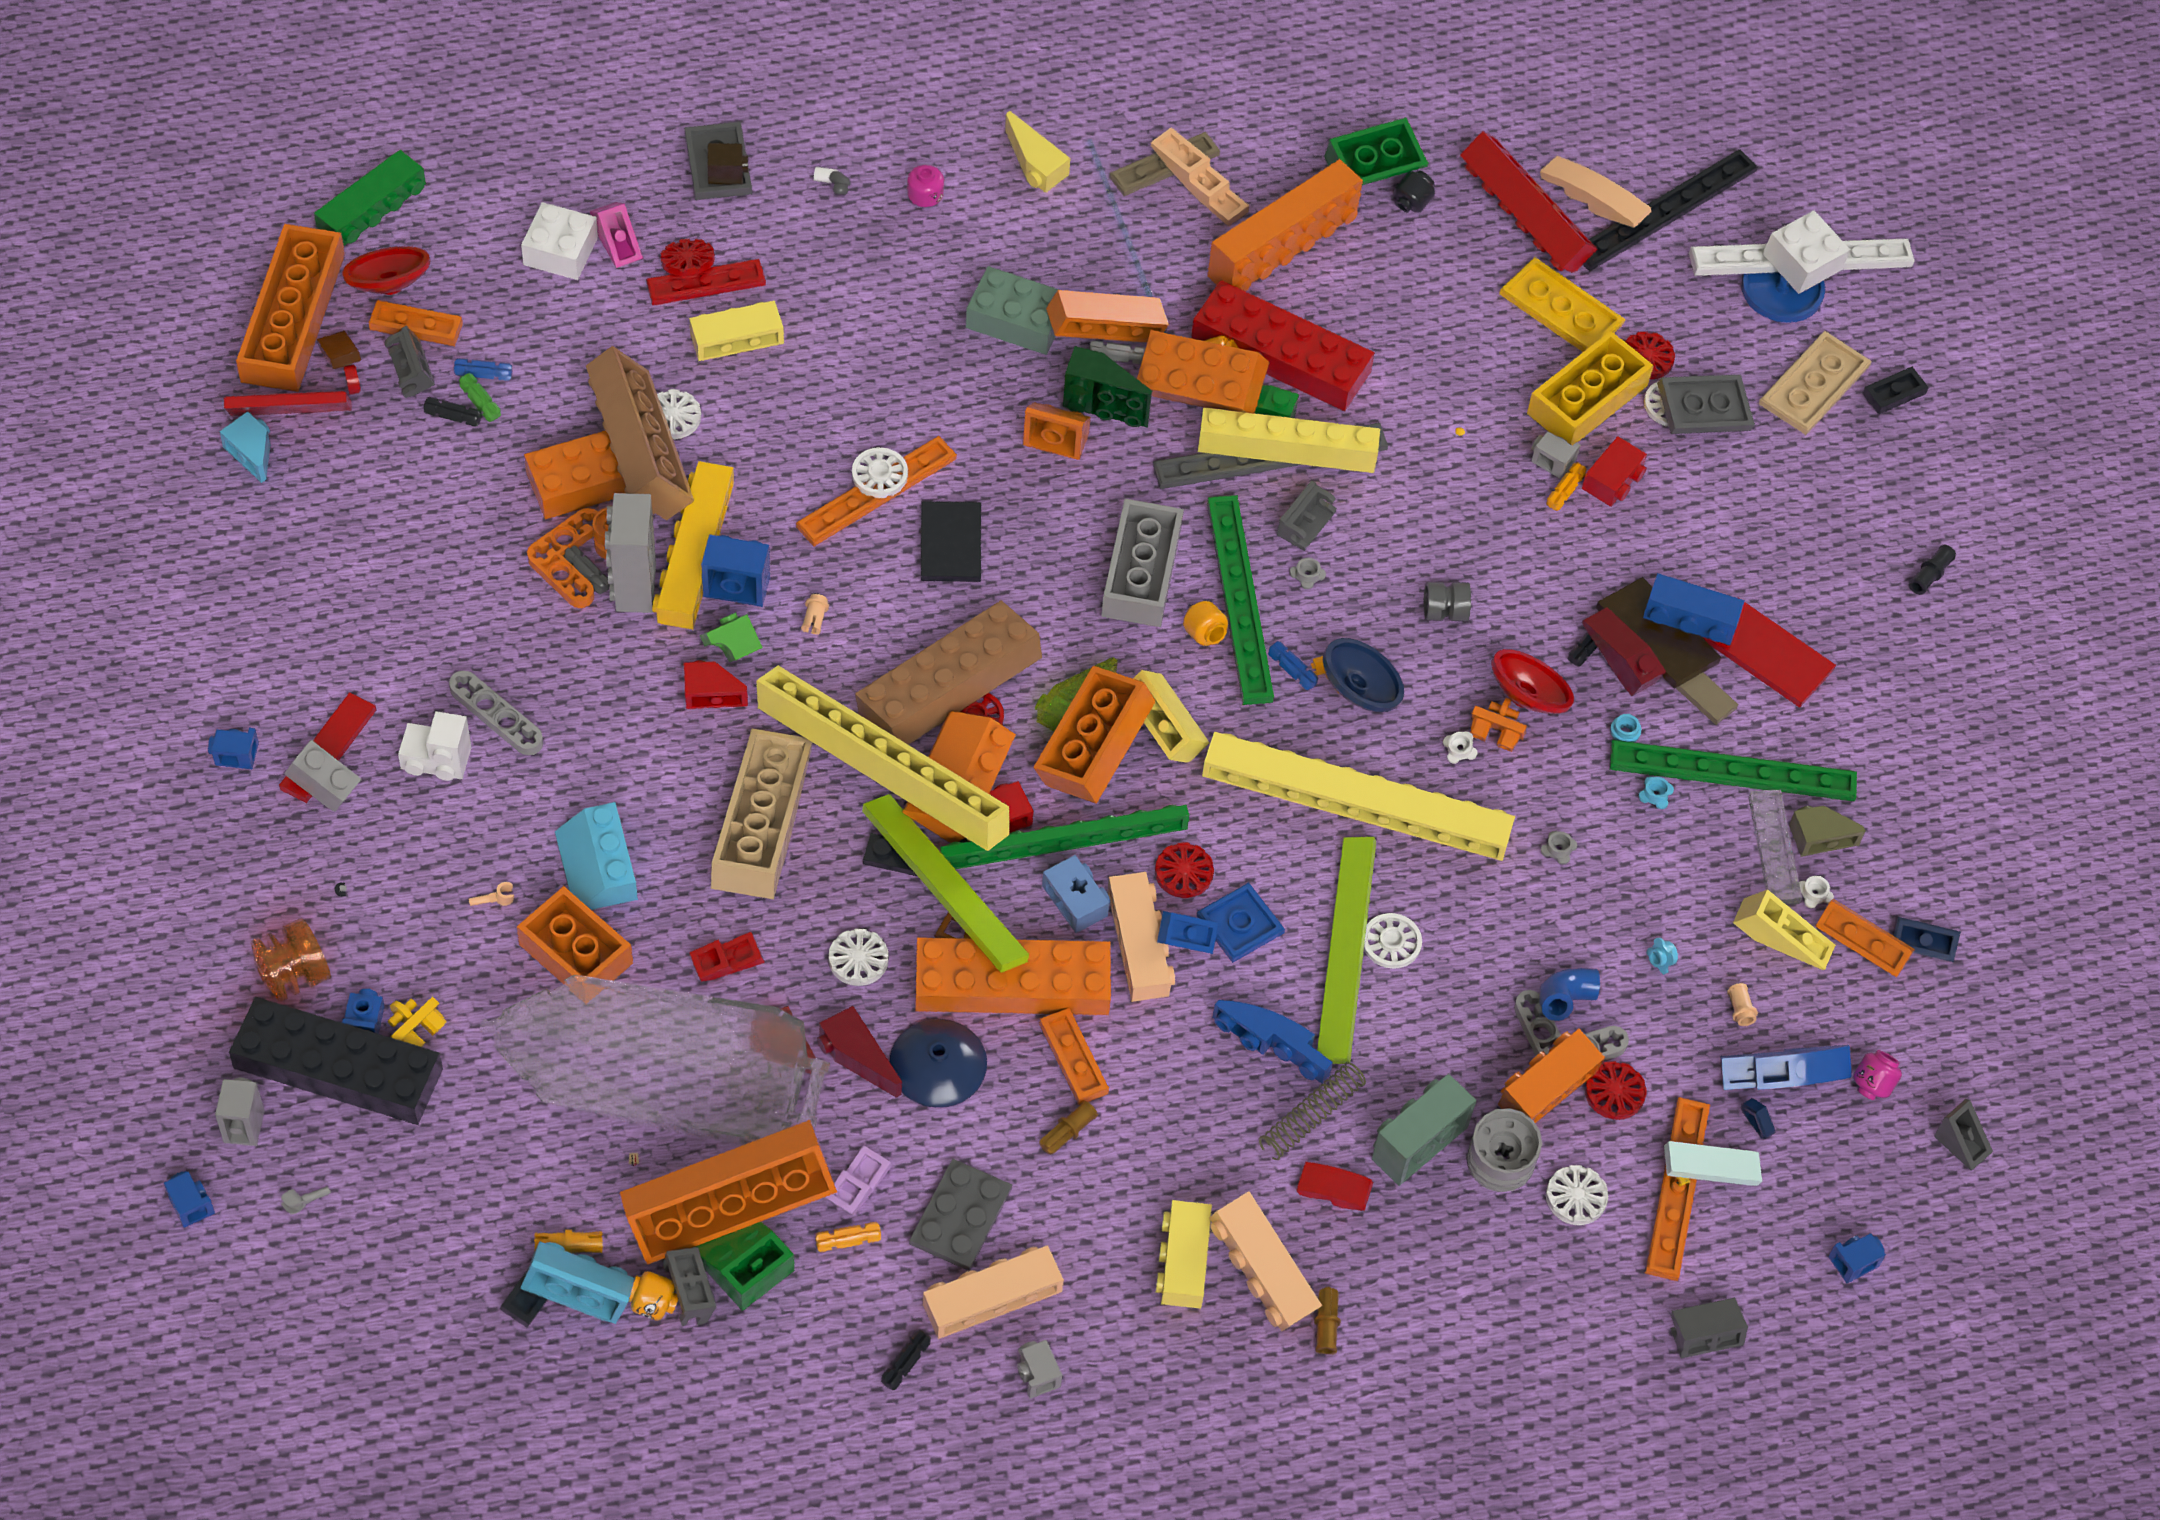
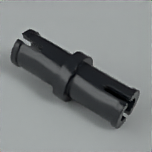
M1941 545L1931 558H1927L1921 564V570L1909 581V588L1915 594L1923 595L1934 581L1942 578L1945 568L1956 558L1955 550L1949 545Z

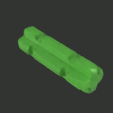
M467 373L465 376L460 377V387L465 393L468 392L467 396L477 409L483 411L482 415L489 422L498 419L501 416L500 408L495 402H491L493 399L481 384L477 383V379L473 374Z

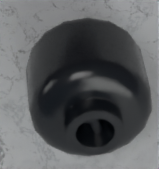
M1420 170L1417 172H1407L1393 190L1394 197L1397 200L1395 202L1396 206L1405 213H1409L1410 210L1416 213L1422 212L1435 196V183L1433 179Z

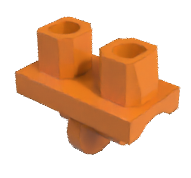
M1506 697L1502 705L1491 701L1488 708L1491 711L1475 705L1471 716L1473 722L1470 733L1474 738L1486 741L1491 728L1501 731L1497 747L1512 752L1519 739H1524L1527 725L1514 721L1518 719L1520 712L1510 708L1512 700Z

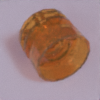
M302 917L282 926L285 940L282 943H279L278 939L271 932L265 935L269 949H266L259 937L250 942L257 971L266 988L274 994L279 1003L288 999L284 984L288 985L294 996L300 993L297 980L299 977H302L311 988L331 979V973L323 952L312 930Z

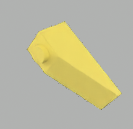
M1011 111L1007 112L1005 131L1022 171L1032 187H1039L1046 193L1069 175L1070 158Z
M1768 889L1744 898L1733 921L1737 927L1753 940L1821 970L1826 969L1836 946Z

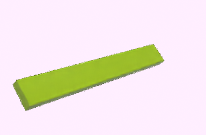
M890 794L863 804L862 812L1001 973L1028 962L1029 953L909 816L902 813V807Z
M1344 837L1317 1048V1051L1331 1060L1333 1064H1345L1351 1061L1377 843L1375 837Z

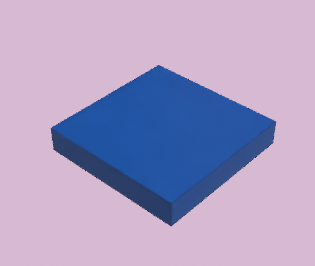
M1249 882L1197 911L1196 915L1200 919L1219 923L1216 942L1232 963L1285 933V928Z

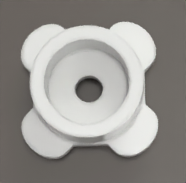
M1456 732L1444 738L1443 745L1448 749L1447 759L1449 762L1456 764L1462 759L1473 760L1476 758L1477 749L1473 748V735L1470 732ZM1461 745L1463 749L1459 750L1457 747Z
M1812 876L1806 882L1800 881L1797 885V891L1802 893L1805 899L1804 904L1808 908H1815L1820 903L1829 904L1834 898L1833 893L1830 892L1829 883L1821 876ZM1816 890L1818 894H1814L1812 891Z

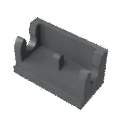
M405 326L401 328V331L388 337L384 343L386 347H390L394 343H400L393 346L388 352L399 378V387L403 390V396L407 398L434 386L435 382L420 339Z
M1311 480L1280 518L1277 536L1305 551L1335 514L1337 508L1330 503H1333L1336 498Z
M698 1247L666 1251L663 1267L665 1272L670 1271L682 1309L679 1317L681 1325L686 1326L688 1321L695 1317L697 1325L707 1323L717 1306Z
M1736 1298L1673 1310L1671 1312V1318L1675 1326L1671 1327V1331L1681 1359L1745 1344L1748 1326Z

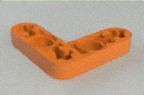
M592 508L579 510L532 543L527 550L529 565L570 605L576 608H585L593 602L594 589L591 582L563 555L568 547H580L594 537L593 527L589 524L583 525L582 521L584 519L587 521L593 520L598 511ZM562 535H568L573 538V541L566 545L559 544L556 540ZM539 552L542 555L546 553L547 558L538 557L536 559V553ZM563 570L569 573V576L564 580L553 578V574L557 571ZM574 583L575 588L579 592L586 591V596L577 595L575 597V590L571 585Z

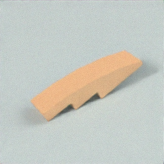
M1172 127L1151 142V147L1180 182L1228 227L1249 213V205L1230 190V182L1210 166V158Z
M1556 156L1540 171L1542 179L1564 187L1567 196L1587 203L1589 211L1597 216L1635 228L1651 213V207L1628 190L1605 176L1560 156Z

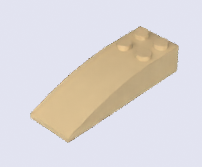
M752 728L712 860L711 889L774 900L795 822L813 742L805 737Z

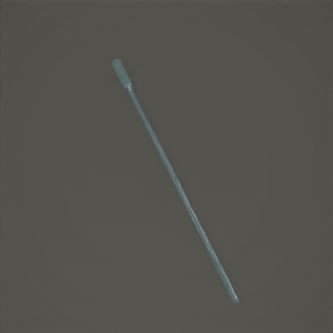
M1092 139L1087 140L1088 146L1147 297H1153Z

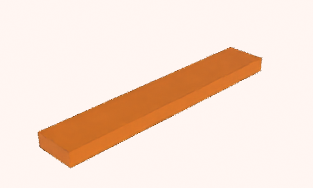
M937 436L903 457L908 466L907 483L894 496L889 495L886 498L867 496L855 486L796 522V528L814 547L955 461L957 454L940 436ZM883 484V489H888V487L885 484Z
M1678 1097L1670 1141L1703 1145L1710 1104ZM1666 1162L1645 1274L1678 1281L1697 1179L1689 1178L1690 1183L1679 1187L1676 1183V1177L1667 1176Z

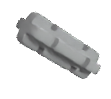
M1093 340L1089 350L1104 353L1114 361L1128 362L1133 360V363L1141 364L1146 348L1135 346V349H1131V345L1107 342V345H1104L1103 341Z

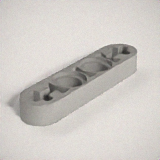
M458 671L451 676L449 686L452 696L523 755H534L542 749L543 737L539 728L477 676L469 671ZM469 682V688L474 693L472 697L470 691L466 688L458 689V683L466 684ZM484 699L491 700L494 703L487 710H481L477 707L478 702ZM509 717L514 719L516 723L510 728H503L499 726V721ZM520 729H522V734L528 739L534 736L535 743L526 742L524 744L522 735L518 733Z

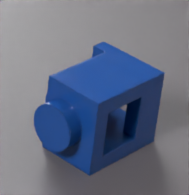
M249 727L248 733L237 729H216L215 736L211 735L208 742V753L212 754L214 764L216 766L252 770L259 745L256 729Z
M361 989L358 994L350 993L342 1023L379 1034L385 1008L383 997L378 996V993L371 989Z
M189 1171L178 1172L170 1180L164 1182L167 1195L184 1228L215 1214L209 1196H207L201 1181L194 1182Z
M1870 1233L1862 1238L1854 1236L1843 1245L1841 1242L1835 1244L1828 1257L1848 1284L1880 1267L1886 1254L1882 1242Z

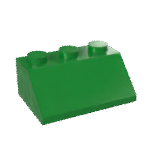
M1407 117L1329 139L1324 155L1328 166L1339 159L1343 161L1363 180L1362 185L1428 166L1426 157Z

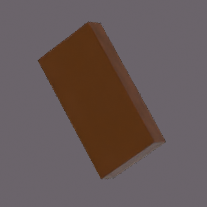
M345 330L317 339L321 352L333 369L360 362L359 350Z

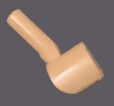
M502 882L498 885L496 892L469 898V904L473 906L497 902L502 906L510 905L514 900V895H503L502 892H511L513 885L510 882Z

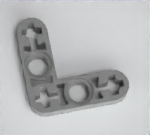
M1525 990L1516 998L1514 1005L1516 1016L1535 1056L1542 1051L1547 1055L1549 1053L1548 1047L1554 1046L1553 1042L1561 1036L1555 1022L1544 1016L1539 1004V993ZM1525 1000H1528L1530 1004H1536L1534 1008L1536 1018L1532 1021L1533 1015L1528 1007L1523 1008ZM1608 1026L1585 1034L1599 1051V1045L1607 1043L1609 1036H1612L1614 1040L1620 1039L1618 1047H1615L1613 1043L1603 1045L1602 1054L1605 1057L1604 1061L1624 1054L1629 1043L1628 1034L1618 1026ZM1537 1027H1543L1550 1032L1551 1036L1548 1039L1541 1040L1534 1035L1533 1030Z

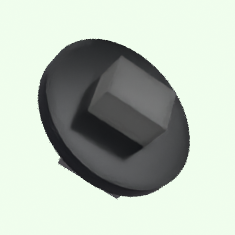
M340 882L336 884L335 893L341 897L346 896L345 891L347 887L345 883Z

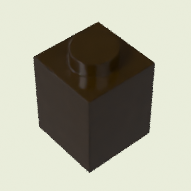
M708 143V184H743V173H748L749 159L748 155H743V144Z

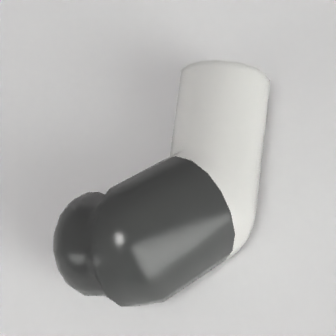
M815 167L814 181L834 184L833 191L836 194L846 195L848 193V186L851 183L850 179L836 169Z

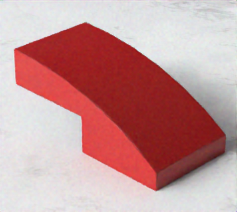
M751 931L724 944H721L718 939L689 952L701 982L714 980L765 963Z
M1305 1162L1296 1190L1299 1195L1304 1197L1330 1200L1332 1205L1336 1207L1365 1211L1373 1181L1370 1178L1341 1168Z

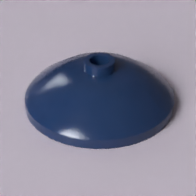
M1339 638L1332 641L1324 650L1323 665L1330 683L1352 704L1368 711L1388 712L1395 709L1403 700L1404 685L1399 673L1392 663L1373 647L1355 639Z
M930 1019L912 1025L897 1038L891 1050L890 1064L901 1079L902 1093L907 1098L923 1106L943 1108L962 1103L975 1094L982 1085L986 1075L987 1056L980 1039L966 1026L946 1019ZM935 1051H942L944 1055L936 1056L933 1053Z

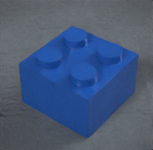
M709 534L701 563L703 597L763 607L770 581L769 545L755 540L745 541L733 539L726 535L716 536Z

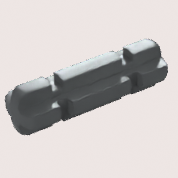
M577 546L568 547L565 550L563 556L572 565L574 564V567L592 583L593 589L598 594L609 590L610 584H608L607 576L605 574L600 575L602 573L601 570Z

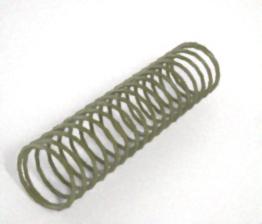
M1346 1062L1340 1067V1070L1335 1071L1334 1075L1326 1079L1324 1084H1320L1318 1089H1314L1313 1093L1308 1095V1098H1304L1302 1103L1300 1102L1297 1107L1292 1108V1112H1288L1286 1117L1284 1116L1281 1121L1276 1122V1126H1272L1270 1131H1266L1265 1135L1259 1137L1261 1148L1265 1150L1261 1142L1263 1138L1277 1152L1278 1158L1272 1157V1159L1280 1160V1157L1284 1156V1152H1289V1147H1294V1142L1299 1143L1300 1138H1305V1133L1309 1134L1311 1132L1310 1128L1315 1129L1316 1123L1321 1124V1119L1325 1120L1327 1118L1326 1114L1331 1115L1332 1110H1337V1105L1341 1106L1343 1104L1342 1100L1347 1101L1348 1096H1353V1091L1357 1092L1359 1087H1364L1366 1080L1361 1070L1353 1063ZM1350 1064L1353 1067H1355L1359 1071L1361 1076L1353 1068L1346 1065ZM1347 1068L1359 1077L1362 1084L1356 1083L1350 1076ZM1342 1073L1347 1075L1354 1082L1357 1088L1356 1090L1351 1088V1086L1345 1081ZM1337 1078L1341 1079L1349 1087L1351 1094L1347 1093L1339 1085ZM1332 1083L1336 1084L1344 1092L1346 1099L1340 1097L1336 1090H1334ZM1326 1087L1330 1088L1338 1096L1341 1103L1336 1102L1331 1097ZM1321 1092L1325 1093L1333 1101L1335 1108L1325 1101ZM1315 1096L1319 1097L1328 1106L1330 1113L1320 1106ZM1310 1101L1314 1102L1322 1110L1325 1117L1320 1116L1313 1109ZM1301 1104H1303L1304 1110L1299 1108ZM1305 1106L1309 1107L1317 1115L1319 1122L1315 1121L1308 1114ZM1299 1110L1304 1112L1311 1119V1121L1314 1124V1127L1309 1125L1303 1119ZM1294 1115L1306 1124L1309 1131L1302 1129ZM1285 1118H1286V1119H1287V1122H1288V1124H1287V1123H1285V1122H1283V1119H1285ZM1289 1120L1294 1122L1300 1128V1130L1303 1133V1136L1297 1134V1132L1292 1128ZM1284 1125L1289 1127L1295 1133V1135L1298 1138V1141L1291 1138V1136L1286 1132ZM1276 1128L1277 1133L1273 1132L1272 1129ZM1279 1130L1289 1137L1293 1145L1286 1143L1281 1137ZM1270 1132L1272 1138H1270L1269 1136H1267V1133ZM1273 1134L1283 1141L1287 1150L1280 1147Z

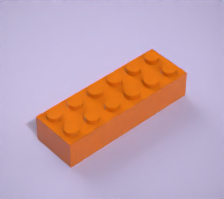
M1337 160L1212 241L1207 276L1216 285L1222 280L1241 290L1247 291L1253 282L1259 278L1261 280L1266 279L1270 276L1273 269L1279 265L1285 266L1289 264L1297 253L1309 251L1320 238L1330 237L1336 228L1343 223L1350 224L1353 222L1358 214L1363 180L1343 161Z
M290 224L283 225L236 359L241 383L299 392L345 256L341 233Z
M917 938L915 1011L1054 1014L1070 1008L1072 1014L1109 1015L1111 1002L1110 941L1017 940L1029 953L1028 962L1001 973L972 939Z
M808 1120L619 1193L628 1223L647 1265L664 1259L666 1251L696 1247L837 1193L811 1121Z

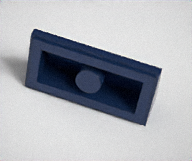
M1896 916L1893 936L1914 948L1913 953L1954 962L1961 931Z

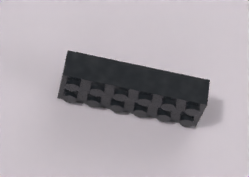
M256 996L229 1050L233 1069L415 1125L419 1124L443 1070L439 1052Z

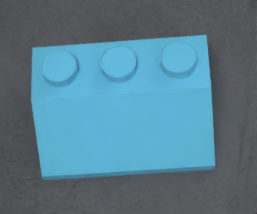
M615 802L585 808L555 831L569 891L587 907L593 910L638 900L636 880Z
M539 1241L520 1289L616 1324L629 1301L635 1278L629 1276L621 1268H608L597 1264L596 1260L590 1256L583 1254L574 1255L566 1252L559 1244Z

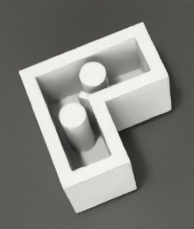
M436 711L431 727L407 723L398 753L401 769H404L411 775L434 774L439 779L446 781L453 780V778L463 779L471 751L467 716Z

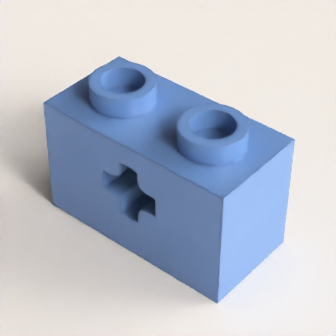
M1076 855L1043 872L1042 887L1075 933L1108 917L1109 904L1111 903L1108 893L1103 887L1099 888L1089 866L1085 863L1082 864Z

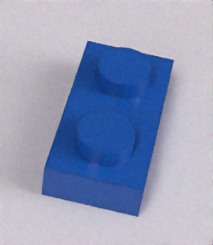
M1163 911L1157 943L1213 954L1219 923Z

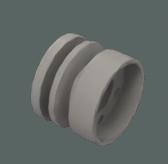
M1510 1108L1496 1109L1484 1115L1475 1127L1466 1157L1468 1170L1475 1181L1486 1189L1497 1192H1510L1524 1186L1533 1174L1542 1147L1540 1130L1535 1122L1523 1112ZM1497 1152H1501L1502 1156H1508V1159L1504 1160L1502 1156H1496Z

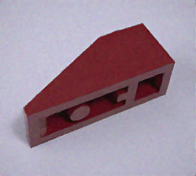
M1608 607L1581 622L1631 697L1654 685L1666 673V670L1650 646Z
M854 1006L819 1023L817 1042L825 1055L830 1053L835 1062L896 1098L902 1095L901 1079Z

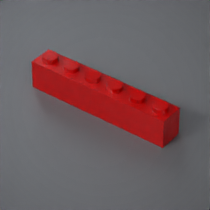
M1482 131L1461 153L1460 156L1467 163L1464 166L1465 169L1474 177L1479 176L1482 179L1483 183L1481 186L1492 196L1496 195L1501 200L1498 205L1507 214H1513L1518 219L1515 223L1526 234L1531 233L1535 238L1532 241L1533 244L1545 253L1547 251L1551 255L1550 262L1559 271L1567 270L1574 273L1597 250L1595 245L1495 136Z

